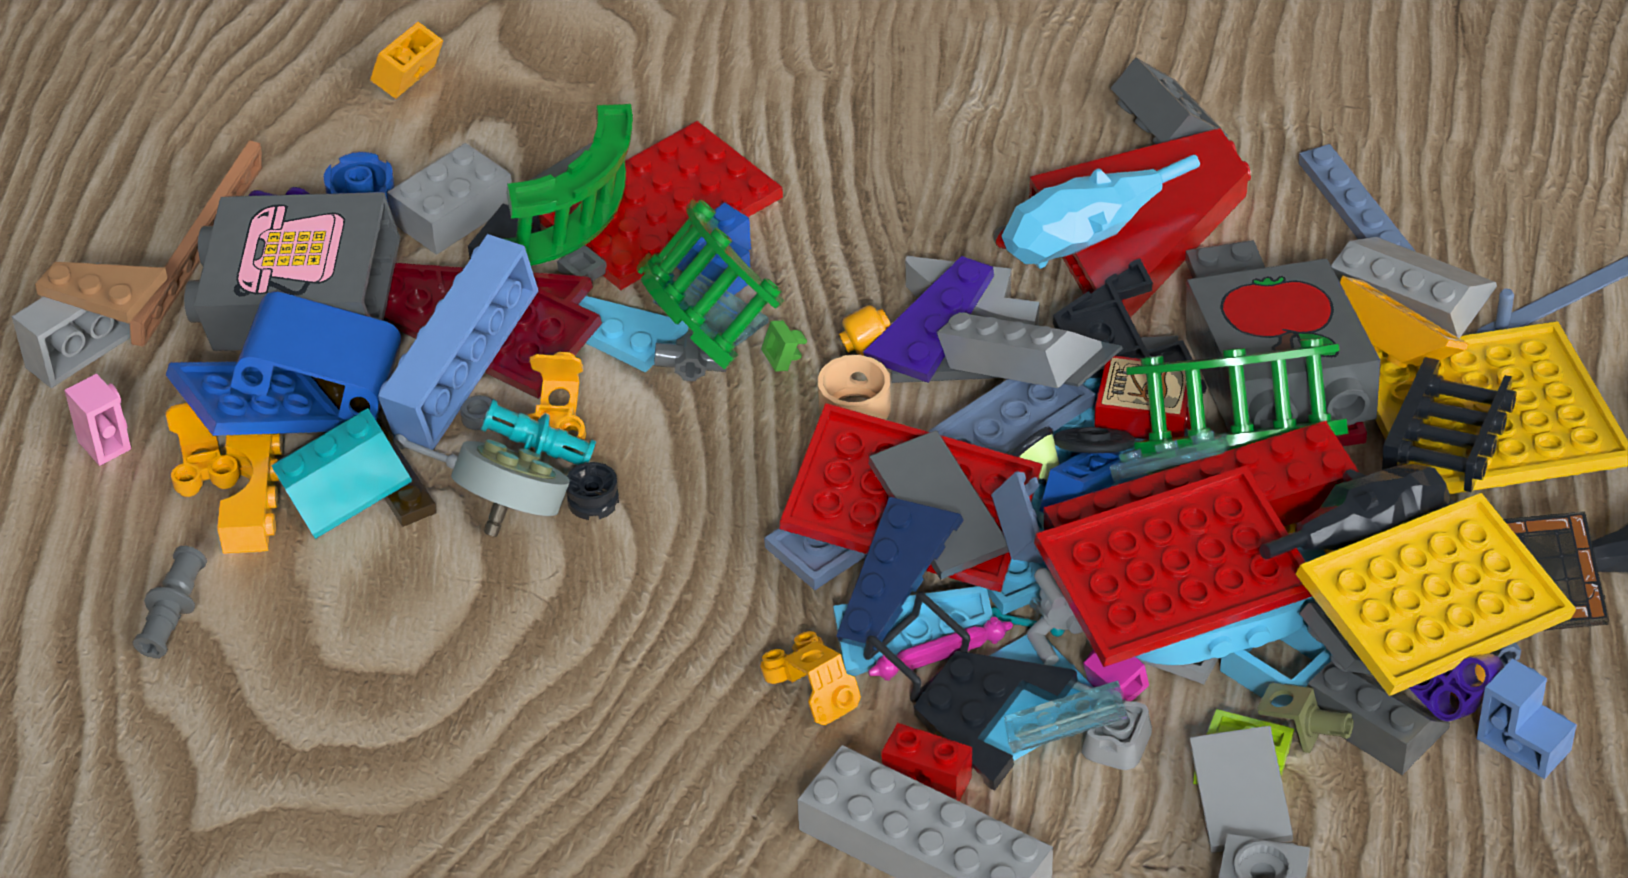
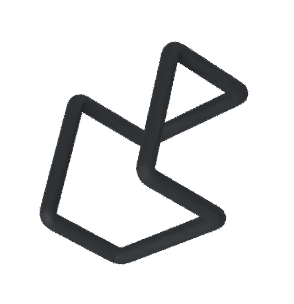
M923 592L916 594L912 612L893 628L882 642L875 636H868L863 655L864 659L870 660L880 651L914 683L910 696L912 703L917 702L938 673L921 688V679L892 653L886 645L919 616L922 602L963 639L960 647L961 652L968 651L971 640L969 633Z

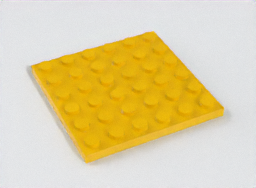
M1558 321L1463 335L1460 339L1469 343L1466 351L1439 360L1438 375L1443 376V380L1498 391L1504 375L1512 376L1511 390L1517 391L1513 412H1506L1507 422L1503 435L1497 434L1498 440L1493 458L1487 457L1488 465L1483 481H1476L1473 491L1628 467V440ZM1380 350V352H1376L1380 358L1377 419L1375 420L1386 440L1420 366L1408 364L1406 368L1399 367L1386 359L1388 354ZM1441 394L1439 398L1433 397L1434 402L1488 413L1491 407L1489 404ZM1432 416L1429 419H1423V424L1478 435L1481 430L1479 426ZM1421 438L1418 442L1413 441V446L1466 458L1469 457L1472 450ZM1412 461L1409 462V464H1417V465L1431 466V465H1426V464L1417 463V462H1412ZM1431 466L1438 471L1446 482L1449 494L1467 492L1464 491L1465 473Z

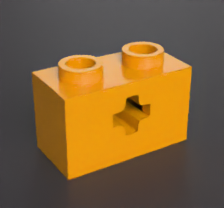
M415 23L378 54L370 80L393 98H398L435 67L444 40L421 23Z

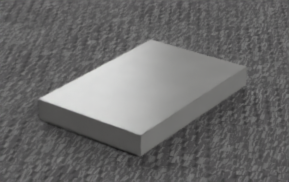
M1263 726L1190 737V747L1211 853L1224 851L1227 833L1239 836L1248 835L1257 839L1281 843L1293 841V833L1271 727Z

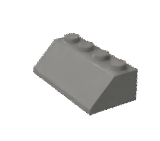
M1378 237L1349 241L1331 265L1339 282L1342 276L1363 280L1458 338L1461 337L1497 287L1495 281Z
M958 313L952 316L949 322L937 332L950 369L1059 388L1102 348L1101 341L1070 331L968 313Z

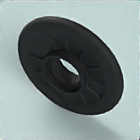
M1099 427L1066 429L1053 436L1057 447L1080 453H1114L1128 450L1135 444L1134 436L1127 432Z

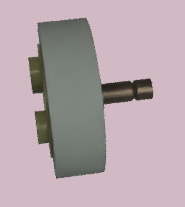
M486 440L485 443L476 441L464 442L451 475L452 479L463 488L494 502L488 517L489 520L483 531L493 537L498 536L508 507L535 515H557L570 482L568 477L549 464L539 461L541 456L535 452L526 449H519V452L507 449V446L493 440Z

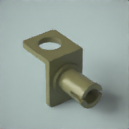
M1271 683L1257 707L1260 715L1294 719L1303 752L1306 753L1311 752L1320 734L1348 739L1353 731L1354 720L1352 714L1320 710L1313 688ZM1280 695H1290L1293 697L1292 702L1287 706L1276 707L1271 704L1272 700Z

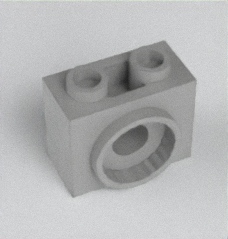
M1227 833L1219 878H1306L1310 847L1298 846L1289 842L1281 843L1257 839L1248 835L1239 836Z

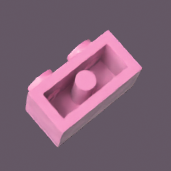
M95 374L64 390L77 441L99 466L131 450L127 433L128 426L120 405L121 398L113 384L107 385L98 374Z

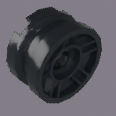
M587 462L569 471L567 477L570 482L566 493L568 508L572 514L581 519L589 520V516H598L599 519H602L615 511V506L619 503L617 475L611 467L603 463Z

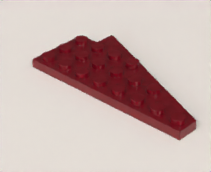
M395 263L384 321L394 325L398 331L416 339L419 330L428 323L435 312L436 305L447 295L453 286L455 277L463 271L464 267ZM533 273L538 292L485 373L539 399L542 393L543 378L540 372L532 369L530 357L536 354L554 355L557 352H568L576 355L602 324L599 314L579 305L593 288L591 278L587 276Z

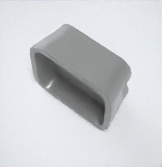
M1115 695L1103 696L1096 708L1082 744V754L1085 758L1116 769L1129 770L1135 768L1141 760L1152 733V724L1147 706L1136 701H1125Z

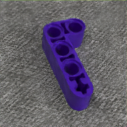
M1491 653L1464 659L1456 668L1433 677L1430 681L1426 680L1414 685L1409 689L1437 718L1447 722L1468 716L1477 710L1483 703L1485 687L1504 668V664L1500 658ZM1477 664L1482 666L1485 671L1484 682H1481L1476 676L1475 668ZM1451 692L1459 698L1458 710L1450 703Z

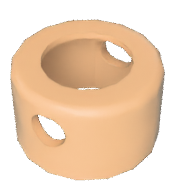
M845 355L831 360L821 369L818 375L819 416L825 403L887 420L891 413L890 373L882 363L867 356ZM855 372H861L866 375L867 380H854L851 375ZM849 396L867 398V400L862 402H846L841 399Z

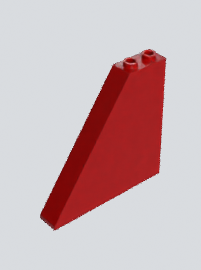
M1221 128L1030 176L1029 199L1044 188L1063 184L1073 178L1091 176L1093 171L1098 168L1105 174L1150 169L1157 171L1193 154L1199 159L1200 166L1162 183V190L1139 208L1116 235L1080 252L1062 257L1083 294L1088 291L1093 293L1105 285L1107 278L1115 273L1117 275L1121 274L1129 268L1131 262L1141 259L1153 282L1151 292L1122 300L1131 318L1185 261L1186 250L1197 249L1247 196V183L1251 180L1250 167L1246 161H1242L1237 153L1234 142L1228 140Z

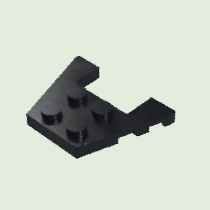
M1141 259L1134 260L1129 264L1127 270L1119 275L1115 273L1107 278L1105 285L1093 293L1086 292L1053 315L1055 329L1070 331L1105 343L1121 345L1123 349L1115 356L1136 359L1163 356L1164 362L1193 360L1183 340L1147 350L1122 300L1152 291L1153 282ZM1105 365L1090 378H1102Z
M956 651L913 705L914 715L934 735L971 746L972 769L983 777V782L990 789L995 791L1014 766L1013 755L984 742V740L1022 690L1033 693L1059 706L1078 681L1077 671L1057 666Z

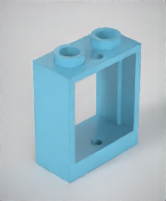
M1305 624L1293 634L1280 639L1313 660L1292 680L1250 654L1249 652L1254 647L1229 653L1221 657L1220 671L1262 698L1271 683L1307 687L1308 683L1331 661V653L1323 643L1318 642L1310 635L1307 630L1309 625ZM1280 695L1274 698L1271 704L1276 707L1287 706L1292 702L1293 697L1290 695Z

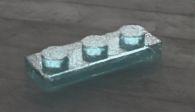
M1213 430L1192 435V442L1178 445L1177 439L1154 445L1156 451L1143 455L1141 449L1119 454L1120 460L1110 466L1113 481L1222 454L1230 448L1226 433L1214 436Z
M1115 681L1005 715L1004 721L1008 743L1014 754L1104 725H1110L1127 719L1128 714L1123 691L1119 681Z

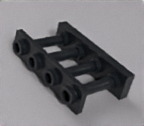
M1424 357L1383 445L1382 470L1400 466L1403 463L1409 464L1412 461L1465 473L1464 491L1472 493L1476 481H1483L1488 465L1487 457L1493 458L1498 440L1497 434L1503 435L1507 422L1506 412L1512 413L1514 410L1517 391L1511 390L1512 376L1504 375L1498 391L1443 380V376L1438 375V359ZM1441 394L1489 404L1491 407L1488 413L1434 402L1433 397L1439 398ZM1432 416L1479 426L1481 430L1478 435L1423 424V419H1429ZM1421 438L1472 450L1469 457L1466 458L1413 446V441L1418 442Z

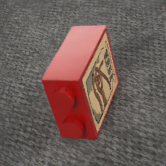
M1114 356L1105 364L1095 407V427L1121 430L1131 434L1134 438L1149 439L1152 425L1146 374L1127 375L1126 367L1141 365V359ZM1185 371L1162 372L1167 430H1171L1172 437L1185 436L1186 429H1191Z

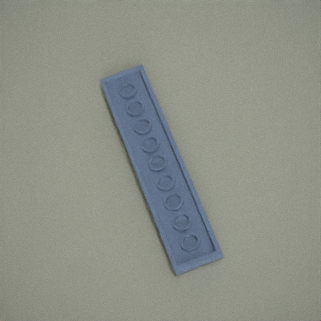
M1007 379L927 432L937 430L939 435L1009 454L1038 430L1044 427H1052L1054 432L1095 405V393L1083 384L1079 387L1062 384L1059 388ZM779 528L764 537L765 548L813 590L818 589L867 556V554Z

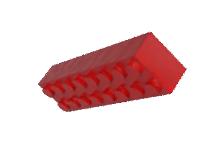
M1323 421L1044 507V531L1246 465L1283 526L1302 521L1318 510L1334 486L1343 483L1342 475L1346 470L1359 471L1328 423Z

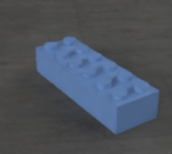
M487 234L480 246L474 249L470 261L463 271L457 274L453 286L444 299L438 302L435 312L428 323L419 330L417 338L409 351L402 355L398 367L390 379L381 386L378 398L394 437L396 434H401L410 442L434 450L459 412L460 407L467 400L538 292L525 246Z

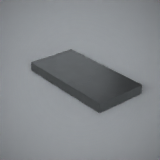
M937 430L869 456V465L889 497L959 513L964 519L958 530H953L944 543L946 548L937 560L934 559L931 563L940 580L1009 552L1003 533Z

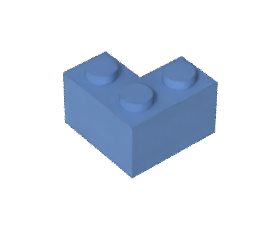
M1512 659L1485 687L1476 739L1545 779L1572 750L1576 724L1568 720L1564 715L1542 705L1547 678L1540 675L1533 668Z

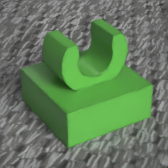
M783 320L771 321L761 350L775 372L788 371L791 361L802 357L797 345L806 344L807 339L799 330L790 331Z

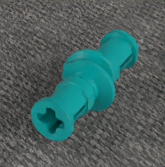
M492 399L482 422L481 431L486 432L489 429L509 437L511 441L523 443V449L526 450L533 447L538 455H541L543 451L548 456L555 459L560 458L575 465L589 462L596 444L595 440L590 439L587 442L568 434V431L549 426L550 415L544 413L536 421L526 414L516 413L497 405L498 401ZM495 416L514 425L510 426L508 424L495 420L492 417ZM563 445L579 450L584 454H579L577 452L564 448Z

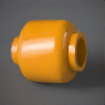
M867 305L843 318L842 325L844 331L839 333V336L848 353L855 350L857 355L864 356L863 352L891 324L882 308L877 310L872 305Z

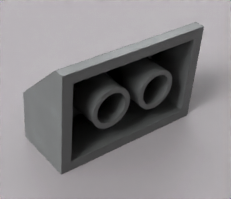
M1135 57L1111 87L1113 92L1120 98L1117 101L1118 105L1129 114L1134 113L1137 116L1135 123L1150 134L1152 132L1155 137L1152 141L1155 144L1221 128L1174 78Z
M1332 661L1307 686L1313 688L1320 710L1352 714L1354 720L1351 736L1345 740L1401 775L1450 727L1449 722L1440 720L1430 710L1404 694L1398 692L1389 696L1371 674L1344 672L1336 667Z

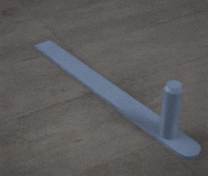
M1628 256L1512 312L1514 293L1511 289H1503L1499 295L1496 321L1479 328L1477 333L1526 326L1627 277Z

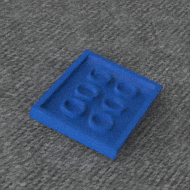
M237 362L169 363L167 368V378L213 436L329 432L346 421L345 419L338 418L339 410L309 375L274 366L267 397H262L230 388ZM249 367L244 378L250 383H259L263 380V375L259 369Z

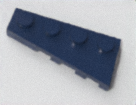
M889 497L836 636L840 642L865 648L868 636H875L880 642L883 641L902 613V606L911 592H916L923 582L924 578L922 576L934 559L937 560L946 548L944 543L952 531H957L964 521L961 514Z

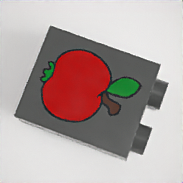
M1327 258L1187 280L1186 339L1196 360L1223 357L1222 350L1245 348L1246 354L1297 348L1301 347L1300 340L1323 338V345L1339 344L1340 350L1321 354L1327 413H1331V419L1347 418V425L1377 419L1380 358ZM1306 356L1286 359L1291 416L1296 418V423L1308 422V415L1312 413ZM1268 361L1243 364L1249 423H1253L1254 429L1273 427V420L1277 419L1271 363ZM1228 366L1200 369L1228 432H1231L1234 418Z

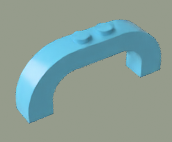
M1301 547L1297 548L1305 562L1325 555L1324 550H1303ZM1313 597L1135 657L1155 664L1185 665L1212 658H1221L1229 653L1251 647H1260L1266 643L1289 636L1301 629L1307 623L1299 613L1308 603L1317 602Z

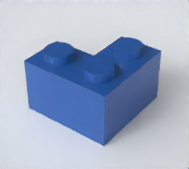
M723 203L715 209L716 214L713 217L719 221L718 228L732 240L729 244L731 248L750 267V220L741 212ZM703 237L698 240L677 265V268L682 272L707 244ZM716 254L695 280L709 289L728 265ZM738 276L721 297L728 300L748 284Z

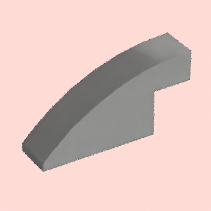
M907 256L905 260L906 287L919 298L955 262ZM992 266L994 277L971 315L994 317L996 319L1039 326L1040 302L1010 298L1011 269Z

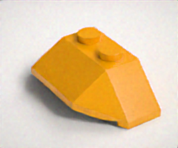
M1342 276L1340 284L1375 351L1380 352L1382 350L1388 354L1386 359L1389 362L1402 368H1406L1408 364L1421 366L1424 357L1442 360L1466 351L1469 343L1399 303L1367 282Z

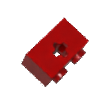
M898 722L881 751L882 765L957 801H960L972 779L971 746Z

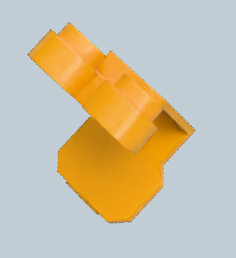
M568 352L531 356L530 363L532 369L541 373L543 385L540 405H536L535 413L528 414V416L537 421L544 413L550 415L549 426L568 432L575 430L578 432L576 437L585 440V425L582 419L576 416L580 383L578 374L583 372L584 369L581 359ZM564 389L570 394V400L565 406H553L549 403V396L554 390Z
M188 403L171 406L165 412L169 431L178 434L183 455V464L176 466L171 472L174 490L181 496L191 497L200 491L203 481L208 479L220 489L233 487L240 476L236 459L232 456L220 455L217 437L209 432ZM202 450L208 451V452H203V453L195 454L196 452L202 451Z
M807 631L797 635L792 646L793 652L789 655L785 654L782 649H774L762 656L763 661L760 667L764 680L767 683L777 684L786 680L793 683L808 675L812 688L808 703L814 722L825 726L857 708L861 695L855 677L846 674L841 654L825 646L822 638L817 636L815 632Z

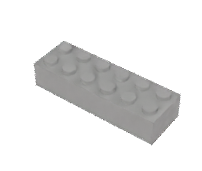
M841 745L798 798L800 831L895 878H1052V846Z

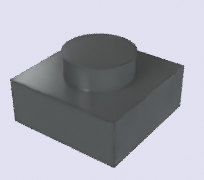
M586 245L557 260L558 271L562 275L587 276L591 278V281H594L606 273V262Z

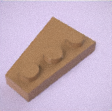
M54 262L35 283L37 294L129 324L167 280L166 269L161 267Z

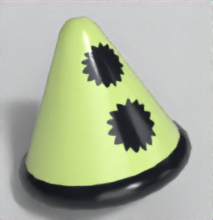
M1044 427L1038 430L1009 453V455L1043 464L1038 483L1046 487L1050 469L1059 465L1052 427Z

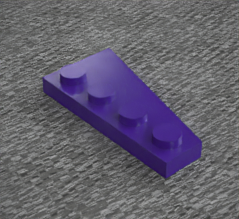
M961 256L863 352L864 356L874 358L882 363L885 368L929 383L945 357L937 332L949 322L952 316L958 313H972L994 277L993 267Z

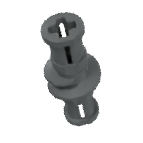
M177 547L173 553L174 563L170 571L165 575L162 587L158 586L146 593L144 602L149 612L142 632L137 634L133 640V646L138 652L147 657L160 659L166 655L168 650L166 643L171 632L177 626L181 617L180 614H190L195 609V603L189 595L195 586L194 581L198 572L207 564V558L202 552L193 547Z

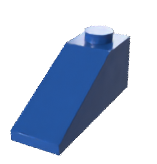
M1115 452L1081 453L1050 469L1039 511L1044 513V507L1111 487L1128 466L1130 458Z

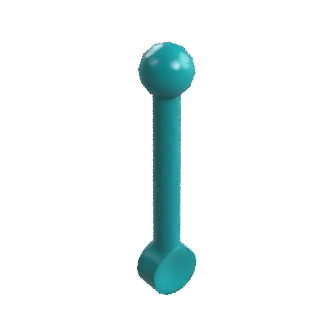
M991 608L993 617H997L1000 621H1011L1012 624L1030 628L1037 622L1003 615L998 608ZM1053 628L1049 632L1055 637H1060L1065 633V630Z

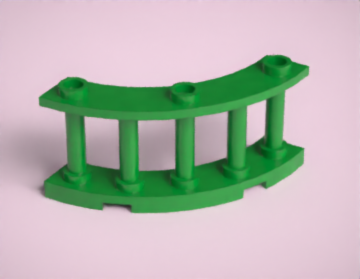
M631 104L597 105V128L593 143L589 150H585L575 161L568 165L566 172L557 177H553L550 174L534 180L507 183L506 194L511 219L518 218L516 237L503 239L525 246L531 266L561 258L588 244L608 226L617 213L625 189L626 169L624 159L627 155L632 135L633 114ZM582 201L580 205L569 215L570 207L573 204ZM555 211L553 226L531 234L533 216Z
M692 199L686 206L689 216L688 220L659 254L655 253L652 256L648 252L637 265V272L641 275L643 272L645 273L641 278L643 285L671 320L677 325L683 321L693 331L690 339L720 367L726 369L738 357V354L733 350L735 348L734 342L764 306L769 303L776 309L785 300L779 295L782 291L774 282L766 277L762 280L731 248L729 244L732 240L718 228L719 221L713 217L716 214L715 210L701 199L698 202ZM703 237L707 244L674 282L673 277L675 275L672 271L698 240ZM718 254L728 267L696 305L689 306L684 300L686 297L684 292L715 255ZM740 276L757 293L723 334L719 332L716 335L704 323L707 320L705 315L736 278Z
M1323 338L1300 340L1301 347L1246 354L1245 348L1222 350L1223 357L1176 362H1164L1163 356L1140 358L1141 365L1126 367L1127 375L1146 374L1152 432L1149 433L1148 440L1135 442L1136 457L1179 455L1180 452L1186 451L1205 453L1232 450L1323 421L1328 423L1336 436L1348 434L1347 418L1331 419V413H1327L1321 354L1340 351L1339 344L1323 345ZM1306 356L1312 414L1308 415V422L1296 423V418L1291 416L1286 359ZM1270 361L1277 420H1273V427L1254 429L1253 423H1249L1243 364ZM1228 366L1234 425H1231V432L1211 434L1210 428H1206L1200 369ZM1185 371L1191 429L1187 430L1188 436L1172 437L1171 430H1167L1162 372Z

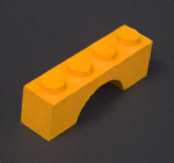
M227 435L225 446L227 455L236 459L240 475L248 478L250 481L237 494L220 500L217 529L223 554L268 551L269 536L276 534L275 514L271 513L272 508H278L277 486H274V481H280L271 465L279 461V459H276V455H282V435Z

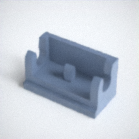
M1016 471L991 495L1011 559L1042 564L1044 560L1034 544L1036 533L1042 531L1039 529L1036 520L1037 515L1029 498L1038 489L1039 483L1037 478L1034 477L1024 485L1026 480L1025 474Z

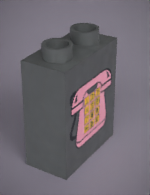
M384 192L220 197L214 225L203 226L199 232L198 254L203 270L200 280H189L185 288L184 306L188 320L191 323L202 324L213 351L242 350L262 298L271 292L286 293L384 321L400 243V236Z

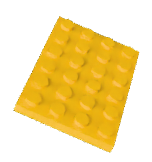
M1482 493L1303 563L1296 572V576L1389 696L1450 671L1466 658L1492 653L1571 619L1576 611V608Z

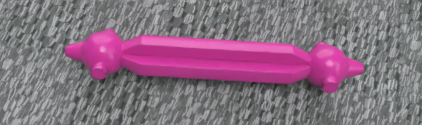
M991 617L990 620L985 622L983 627L974 626L964 629L971 638L968 651L981 647L987 640L991 641L992 644L998 643V641L1003 639L1005 633L1013 627L1012 622L1000 621L997 617ZM954 632L902 650L896 656L911 670L953 656L956 651H960L963 639ZM883 655L877 660L876 665L868 670L869 676H880L884 680L889 681L898 673L899 669Z

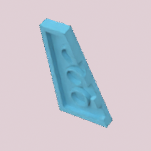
M977 586L925 593L963 629L974 626L983 627L985 622L993 617L986 588ZM910 595L902 606V613L890 631L912 612L916 595ZM922 602L919 616L890 641L886 647L897 655L902 650L952 634L955 631ZM848 604L833 606L837 632ZM838 639L846 674L857 676L868 672L869 669L876 665L877 660L883 656L879 651L873 658L866 660L863 656L865 648L843 643Z

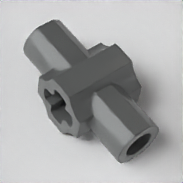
M687 333L684 337L677 339L676 344L656 342L654 366L675 368V373L681 376L684 381H696L697 378L705 376L706 371L726 372V369L720 367L690 339L692 333Z

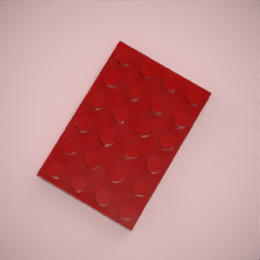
M696 121L625 160V189L617 213L608 226L586 246L606 262V273L603 276L621 291L640 280L645 274L643 272L641 275L637 272V265L648 252L652 256L655 253L659 254L688 220L689 216L686 206L692 199L696 202L701 199L714 210L723 203H726L745 216L750 217L783 198V187L699 121ZM582 201L573 204L570 207L569 215L580 205ZM555 211L539 215L540 223L544 227L549 228L554 225Z
M825 403L780 519L779 529L868 554L889 499L888 494L869 465V456L930 432ZM940 435L1003 533L991 494L1016 471L1025 474L1026 480L1024 485L1034 477L1039 481L1043 464ZM1034 493L1029 496L1031 502H1032ZM1008 552L948 576V578L1001 593L1012 562L1010 553ZM930 564L926 571L937 574Z
M1247 465L1045 530L1035 535L1034 544L1103 667L1313 597L1296 576L1299 566L1306 563L1298 549L1270 559H1264L1261 556L1259 550L1262 544L1286 536L1288 532Z

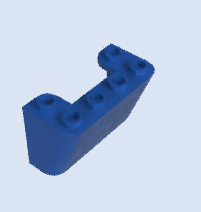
M282 292L267 293L262 298L235 366L230 388L267 397L274 366L345 385L338 418L349 420L359 414L351 408L350 400L354 397H363L369 402L370 412L375 420H377L382 408L378 395L383 383L389 380L393 374L401 343V335L394 325L386 321ZM249 367H255L261 371L263 375L261 382L250 383L244 378Z

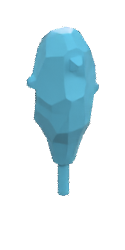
M1193 154L1157 171L1150 169L1105 174L1098 168L1093 171L1091 176L1073 178L1063 184L1044 188L1035 196L1015 207L1002 234L1006 249L1024 264H1035L1040 269L1044 268L1049 260L1080 252L1116 235L1139 208L1162 190V183L1200 166L1199 159Z

